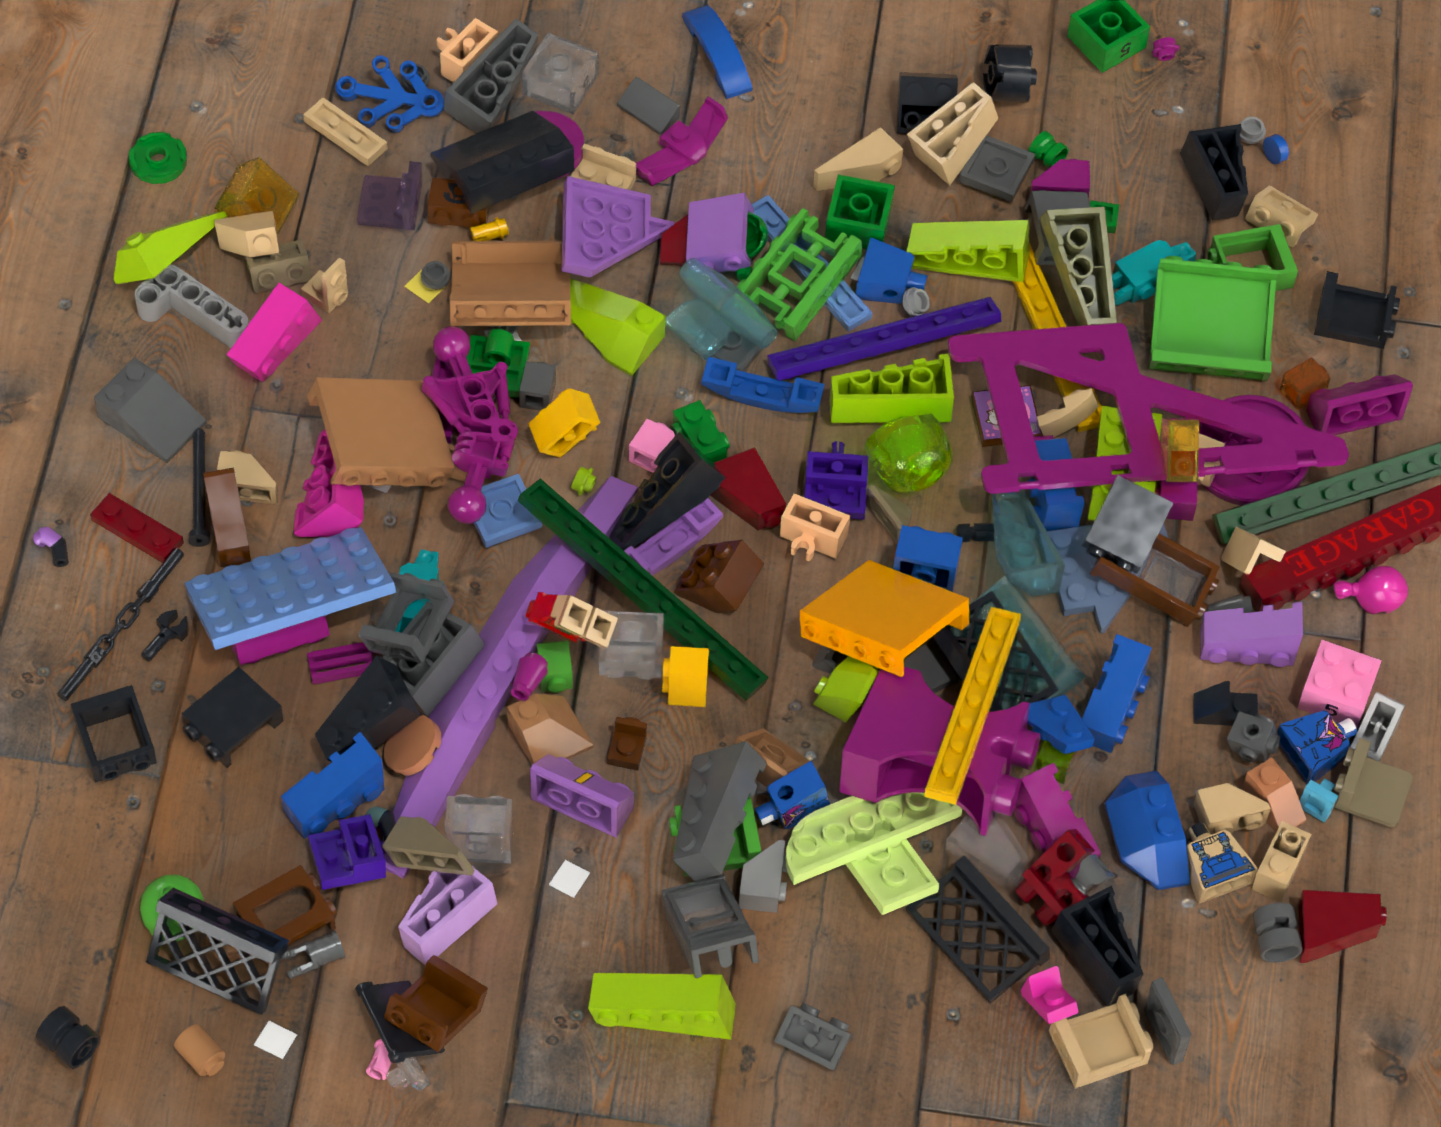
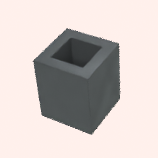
M526 361L519 390L520 408L541 411L552 403L556 385V366L544 362Z

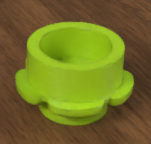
M582 466L579 468L571 486L572 489L578 491L579 495H583L584 491L587 493L592 491L597 477L592 474L593 468L591 467L589 470Z

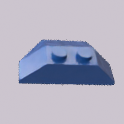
M1158 771L1125 776L1104 804L1120 862L1140 877L1149 881L1157 890L1189 885L1190 875L1186 838L1169 783Z

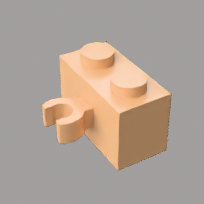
M476 18L459 35L455 30L447 28L446 38L450 40L445 41L440 37L437 38V47L442 51L440 53L441 75L454 83L498 37V31Z
M793 494L781 517L780 537L793 541L791 544L792 555H795L799 548L807 549V561L813 558L814 550L836 559L848 537L850 515Z

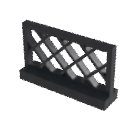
M990 591L969 605V616L973 614V618L969 617L971 626L968 638L954 636L950 630L953 626L946 625L932 636L962 683H964L972 661L969 658L971 645L977 646L979 641L973 639L976 625H985L986 622L984 619H978L980 609L992 602L995 608L1005 610L993 591ZM1017 630L1003 670L1001 685L996 690L998 697L996 699L994 696L989 712L1004 710L1001 706L1004 694L1020 696L1018 703L1020 704L1022 702L1033 703L1045 700L1059 691L1021 632ZM1017 640L1022 647L1016 646ZM960 643L966 644L965 650L962 648ZM1014 652L1029 656L1027 670L1011 667ZM1033 665H1035L1039 672L1032 671ZM1009 673L1025 675L1022 691L1006 688ZM1030 677L1042 678L1048 685L1047 688L1039 693L1027 692Z
M963 855L954 863L955 867L938 880L939 897H935L934 895L937 893L910 903L905 908L911 917L991 1004L1038 964L1041 967L1050 959V948L966 856ZM954 879L963 888L962 898L943 897L944 887ZM968 893L972 899H967L966 894ZM924 903H938L937 918H923L917 909ZM943 904L961 905L960 920L941 919ZM965 906H980L984 911L983 921L964 920ZM988 916H989L994 922H987ZM931 925H937L936 931L932 928ZM941 925L960 926L958 942L944 941L940 936ZM964 927L982 928L981 943L963 942ZM987 928L1001 929L1005 933L1004 945L986 943ZM1009 939H1010L1015 945H1009ZM952 948H958L957 954L952 950ZM962 948L981 950L980 965L965 964L961 960ZM985 950L1004 951L1003 966L984 965ZM1008 951L1022 952L1029 961L1020 968L1007 967ZM972 971H979V977H977ZM983 972L1002 973L1001 984L990 991L982 983ZM1006 973L1012 974L1006 979Z
M172 888L161 897L156 907V912L159 915L146 962L262 1015L268 1006L281 956L287 951L290 940L176 888ZM168 917L178 921L182 932L174 935L171 933L166 923ZM200 931L206 934L211 945L201 948L194 932ZM186 936L194 951L183 955L176 942V939ZM167 943L175 959L169 961L158 956L161 945ZM228 944L235 947L241 958L230 961L223 946ZM215 949L222 965L212 969L204 953ZM197 957L204 972L200 974L193 972L186 960ZM257 957L270 963L268 971L260 975L252 959ZM244 962L251 978L241 982L233 966ZM226 970L233 985L226 987L220 984L215 973ZM255 983L261 995L260 1000L257 1001L250 998L244 987Z

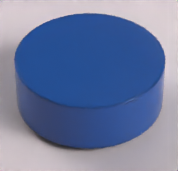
M1274 134L1264 139L1263 150L1267 159L1272 164H1279L1288 159L1289 148L1282 136Z

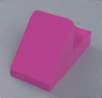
M1057 966L1033 974L1026 979L1021 989L1022 997L1048 1024L1079 1013L1077 1002L1062 987L1060 972Z

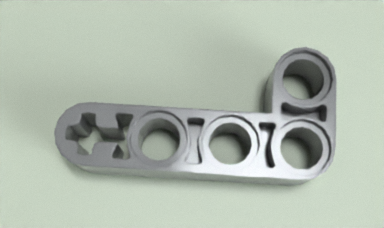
M173 264L166 267L155 278L146 279L135 290L137 312L142 320L147 322L157 321L173 308L229 348H232L249 324L248 317L244 312Z

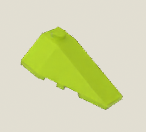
M848 656L828 677L822 675L813 691L818 694L813 705L846 723L863 703L879 672L878 668Z

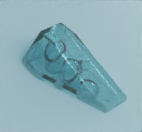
M1019 490V492L991 494L995 555L1006 578L1029 596L1059 592L1065 564L1025 491Z

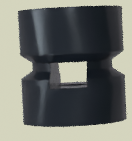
M66 1006L58 1007L52 1011L41 1023L36 1034L37 1040L48 1050L56 1051V1056L71 1069L83 1065L93 1055L100 1043V1035L87 1024L81 1026L80 1018Z

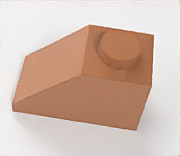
M1272 757L1247 772L1242 790L1269 803L1271 809L1267 822L1275 832H1277L1282 821L1294 827H1299L1306 822L1307 819L1292 780Z

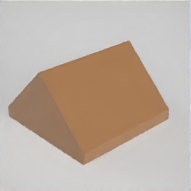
M764 728L739 736L734 744L747 741L766 761L767 765L764 772H758L755 779L765 787L810 762L809 759Z

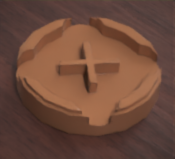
M421 715L387 739L384 747V760L387 766L397 774L402 773L404 776H410L422 771L432 762L434 758L432 754L435 748L439 750L441 745V731L438 725L430 718Z

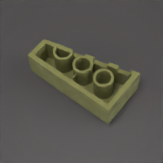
M1105 207L1046 210L1039 220L1077 326L1117 323Z

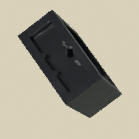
M132 685L71 704L74 721L95 782L102 780L110 781L121 774L130 771H142L150 765L157 763L154 746ZM131 713L143 747L98 761L86 727Z

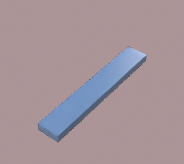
M767 195L751 204L754 208V214L762 218L768 228V241L771 243L776 236H781L786 229L789 218L773 199ZM802 235L794 244L804 251H807L811 246L810 243L802 239ZM819 253L816 258L823 261L825 263V266L827 267L829 263ZM794 259L790 263L792 269L803 281L812 272V269ZM844 280L824 304L848 332L872 319L871 310Z

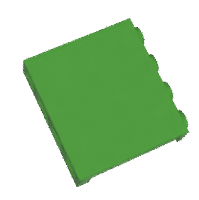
M1167 256L1165 259L1160 258L1156 276L1149 369L1267 381L1272 369L1270 354L1276 279L1279 275V270H1272L1267 265H1256L1254 268L1242 267V264L1238 262H1226L1222 265L1212 264V261L1208 259H1197L1195 262L1183 261V258L1178 256Z

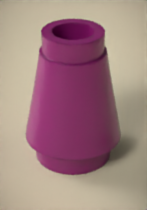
M527 653L519 659L511 689V694L514 698L521 701L528 700L529 696L548 674V663L542 656L536 653Z

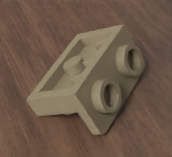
M302 240L279 244V253L256 257L245 256L255 293L272 290L278 283L284 286H291L308 282L312 278L308 255Z

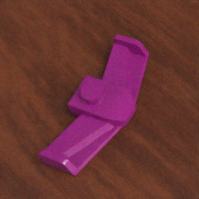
M707 96L704 104L689 126L678 120L660 136L659 144L664 147L663 149L639 162H635L636 175L651 186H654L685 168L696 165L706 156L707 150L728 120L725 108Z

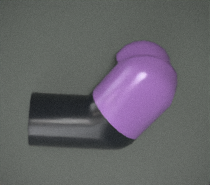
M50 527L39 528L33 535L34 543L39 545V547L47 545L51 548L54 566L64 567L68 565L69 560L65 538Z

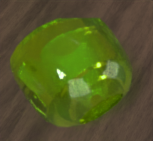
M932 414L899 417L877 429L867 439L864 446L871 463L882 481L891 490L898 493L916 492L935 484L948 473L954 458L949 438L942 425Z

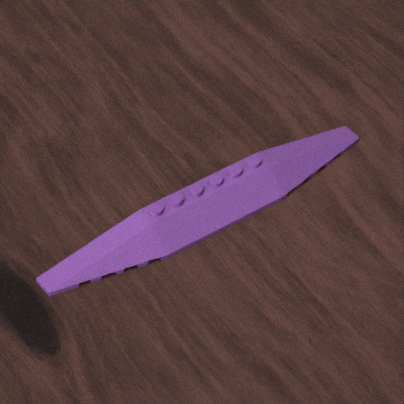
M610 476L578 511L610 538L609 535L627 506L633 500L638 487ZM556 534L512 580L479 634L486 645L429 715L428 718L433 720L441 731V745L439 750L435 748L432 754L434 758L428 766L420 772L405 777L393 811L396 822L400 816L422 817L436 827L495 729V720L511 696L519 659L527 653H536L537 644L543 643L549 631L528 622L526 612L530 601L536 600L538 592L553 595H571L574 597L592 568L587 561ZM385 854L386 871L404 879L410 868L396 867L389 855Z

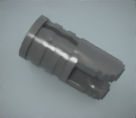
M333 930L330 934L322 935L320 938H315L310 942L305 941L287 948V951L281 956L282 959H289L303 951L307 952L310 963L291 968L287 974L289 979L318 969L319 966L326 965L328 962L336 961L338 958L343 959L345 958V953L336 931Z

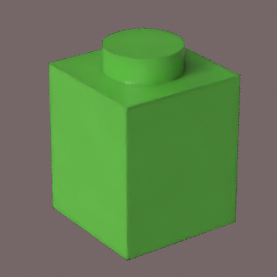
M569 642L538 643L537 654L542 656L548 663V674L540 683L541 692L559 693L566 689H573Z

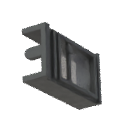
M724 874L661 890L665 917L695 978L702 977L699 954L717 950L718 961L722 967L726 968L733 962L731 946L743 943L752 963L759 962L755 933L751 930L725 880Z

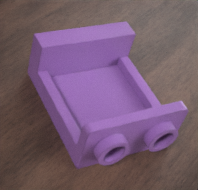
M745 193L689 202L686 261L696 276L736 271L751 266V260L746 253L748 212L754 214V208Z

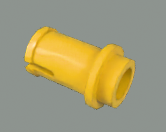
M496 217L492 222L470 227L473 241H489L496 238L503 240L504 236L509 235L504 218L499 219Z

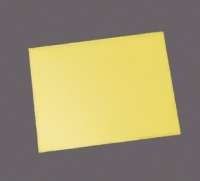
M421 271L404 286L427 303H430L444 289L434 290L424 286L421 282Z

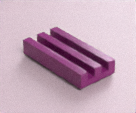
M364 642L307 653L313 685L361 676L373 661L372 654ZM366 661V664L347 667L349 664ZM333 667L336 668L335 670L317 673V670H323Z

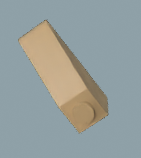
M880 127L815 169L813 188L816 191L835 188L838 174L880 181L888 175L895 174L900 169L903 148Z

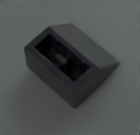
M899 72L897 133L908 134L957 95V75Z

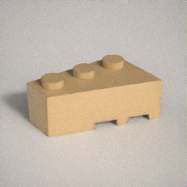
M973 82L907 135L915 156L950 186L998 120V115L991 96Z

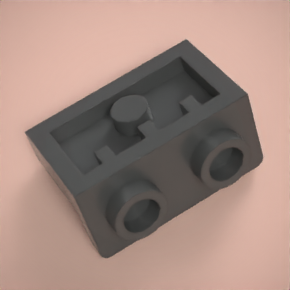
M802 1002L801 1007L791 1005L774 1041L829 1069L836 1070L849 1040L852 1041L855 1035L848 1031L850 1025L834 1017L831 1018L830 1022L818 1017L820 1010Z

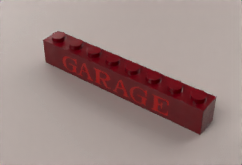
M1441 484L1290 550L1284 554L1281 562L1270 559L1254 566L1249 575L1243 573L1239 588L1245 596H1250L1255 612L1263 611V606L1273 605L1274 610H1279L1285 603L1294 599L1300 601L1306 598L1312 591L1319 588L1327 589L1339 579L1346 576L1349 578L1354 577L1366 567L1381 565L1395 554H1405L1422 542L1430 543L1436 540L1441 534Z

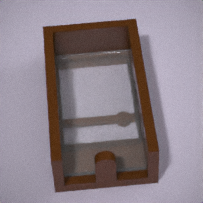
M1158 533L1138 573L1133 571L1130 573L1115 565V562L1101 557L1096 559L1090 574L1094 577L1099 576L1178 619L1184 623V626L1188 627L1195 618L1200 620L1208 606L1204 600L1207 594L1212 595L1219 583V579L1215 577L1220 566Z

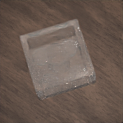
M547 33L522 72V94L574 115L599 75V52Z
M604 611L617 617L618 620L608 648L599 647V675H606L610 678H620L622 676L638 677L640 679L661 678L664 613Z
M468 794L447 796L445 837L462 851L468 862L511 864L514 830L513 799H506L502 796L480 798Z

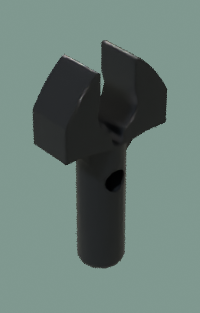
M177 610L162 613L156 619L157 626L161 631L142 651V657L147 661H151L170 639L177 638L183 641L188 635L187 616L181 620L179 625L169 628L170 624L178 618Z

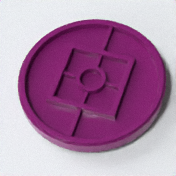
M1240 395L1223 400L1305 426L1301 418L1292 409L1272 398L1259 395ZM1197 422L1193 430L1225 443V446L1260 443L1258 440L1202 422ZM1312 454L1297 455L1296 458L1297 460L1311 459ZM1309 466L1290 470L1229 475L1224 473L1216 474L1210 487L1203 486L1224 501L1243 505L1299 487L1307 475Z

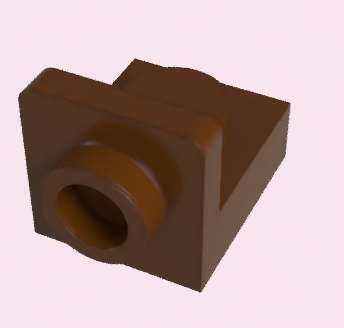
M616 717L615 732L607 758L608 765L639 770L647 740V723L641 722L634 717Z

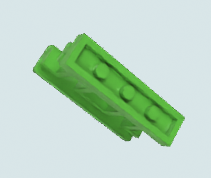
M804 208L797 215L794 214L790 217L785 231L781 236H776L772 240L767 254L755 262L752 273L746 280H741L735 290L737 307L741 309L746 307L747 311L752 313L758 304L762 303L779 313L775 318L776 328L785 330L786 337L795 342L863 255L862 241L853 235L847 238V234L842 232L833 243L816 233L815 231L819 227L818 218L814 215L812 217L809 216L808 210ZM801 235L803 240L811 244L807 251L794 245ZM821 251L834 257L827 267L823 261L816 258ZM793 259L812 269V272L801 286L782 276ZM767 278L769 283L778 287L772 295L760 288ZM787 294L800 300L793 311L790 305L783 302Z

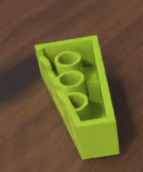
M1029 220L913 223L907 252L914 256L912 269L1024 282L1029 258Z
M949 353L941 354L939 359L926 361L925 358L913 360V364L897 367L896 364L886 365L883 370L876 372L866 369L831 376L829 399L831 423L951 422L954 393Z
M594 973L588 1009L595 1022L603 1026H623L731 1040L736 1003L723 976L720 974H702V977L695 978L694 974Z

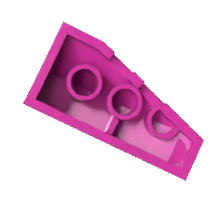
M324 429L319 434L311 459V464L315 466L310 478L305 480L303 489L307 491L304 503H298L295 511L294 534L298 537L334 536L340 534L345 529L357 528L364 518V498L361 486L331 484L330 480L336 471V465L326 429Z

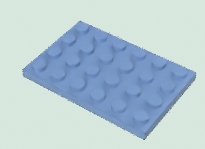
M362 527L348 528L334 536L316 538L311 543L299 547H288L282 550V552L270 556H259L251 562L241 565H230L222 571L209 575H198L192 580L184 582L187 594L215 650L396 593L394 581Z

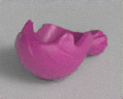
M1377 566L1370 569L1357 583L1353 582L1351 584L1341 580L1334 583L1335 594L1338 599L1356 596L1361 607L1370 614L1379 612L1391 613L1406 601L1408 595V585L1405 578L1398 570L1390 566Z

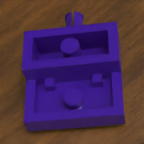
M838 441L832 443V453L808 451L805 498L850 515V519L864 520L869 455L844 454L845 444L843 442H839V451H837Z
M371 814L339 820L338 830L308 835V845L322 890L386 878L384 855L387 853L382 847L384 842H381L378 838Z

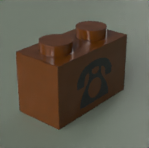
M432 178L427 205L428 223L440 226H462L470 229V227L488 222L490 207L471 214L463 192L454 180Z

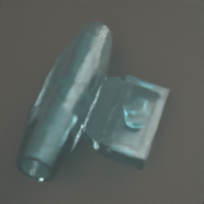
M695 258L689 259L681 267L679 276L697 299L685 301L666 317V326L705 361L727 343L731 330L760 348L768 347L775 340L778 331L758 305L724 275Z

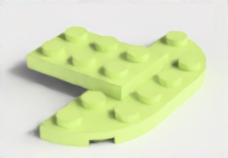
M918 792L896 794L884 798L877 803L854 796L847 797L810 813L794 827L786 847L788 875L795 885L846 864L879 912L884 915L938 892V881L910 845L907 838L961 817L962 808L957 804L924 797L925 793Z

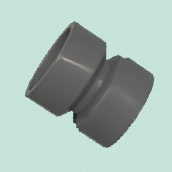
M1272 903L1258 908L1253 913L1255 930L1260 936L1258 938L1260 955L1264 961L1274 963L1285 962L1298 957L1302 953L1303 947L1300 933L1296 930L1298 923L1295 908L1288 903Z

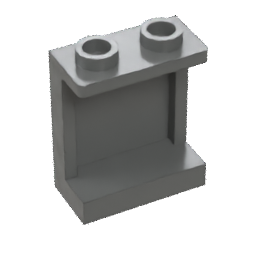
M1045 190L1031 192L1024 208L1026 213H1032L1038 237L1039 246L1034 254L1036 265H1056L1039 218L1046 210L1090 208L1087 193Z

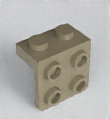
M1359 738L1355 749L1349 747L1343 765L1349 767L1347 774L1340 773L1334 791L1340 794L1335 808L1388 827H1396L1413 781V775L1405 770L1367 758L1371 741Z

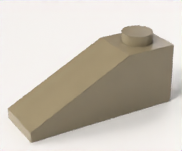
M400 816L382 845L396 867L472 876L475 872L462 851L422 817Z

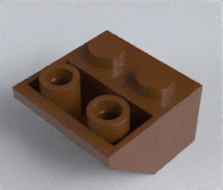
M743 540L704 544L695 551L694 559L688 569L681 574L680 582L674 593L715 613L737 611L764 563Z

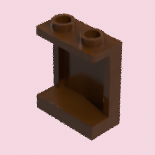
M433 955L426 962L423 975L402 995L395 992L390 996L384 1019L439 1052L481 1012L488 988L441 958Z

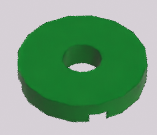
M152 132L141 136L136 140L137 143L133 148L131 147L129 150V164L133 174L141 181L147 183L164 184L173 181L183 173L187 166V151L183 142L165 132ZM156 154H161L165 156V158L160 161H154L151 159V157H153Z

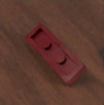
M108 493L90 514L93 522L161 563L165 561L174 548L179 549L184 544L183 536L111 493Z

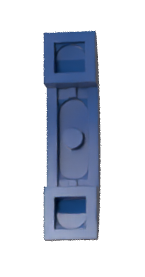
M708 5L682 13V18L692 37L697 36L715 70V79L725 98L729 99L751 92L753 87L741 55L717 13Z
M712 357L707 359L701 384L726 398L746 405L780 412L809 413L818 412L825 386L823 383L797 377L794 383L777 381V379L736 370L737 363Z

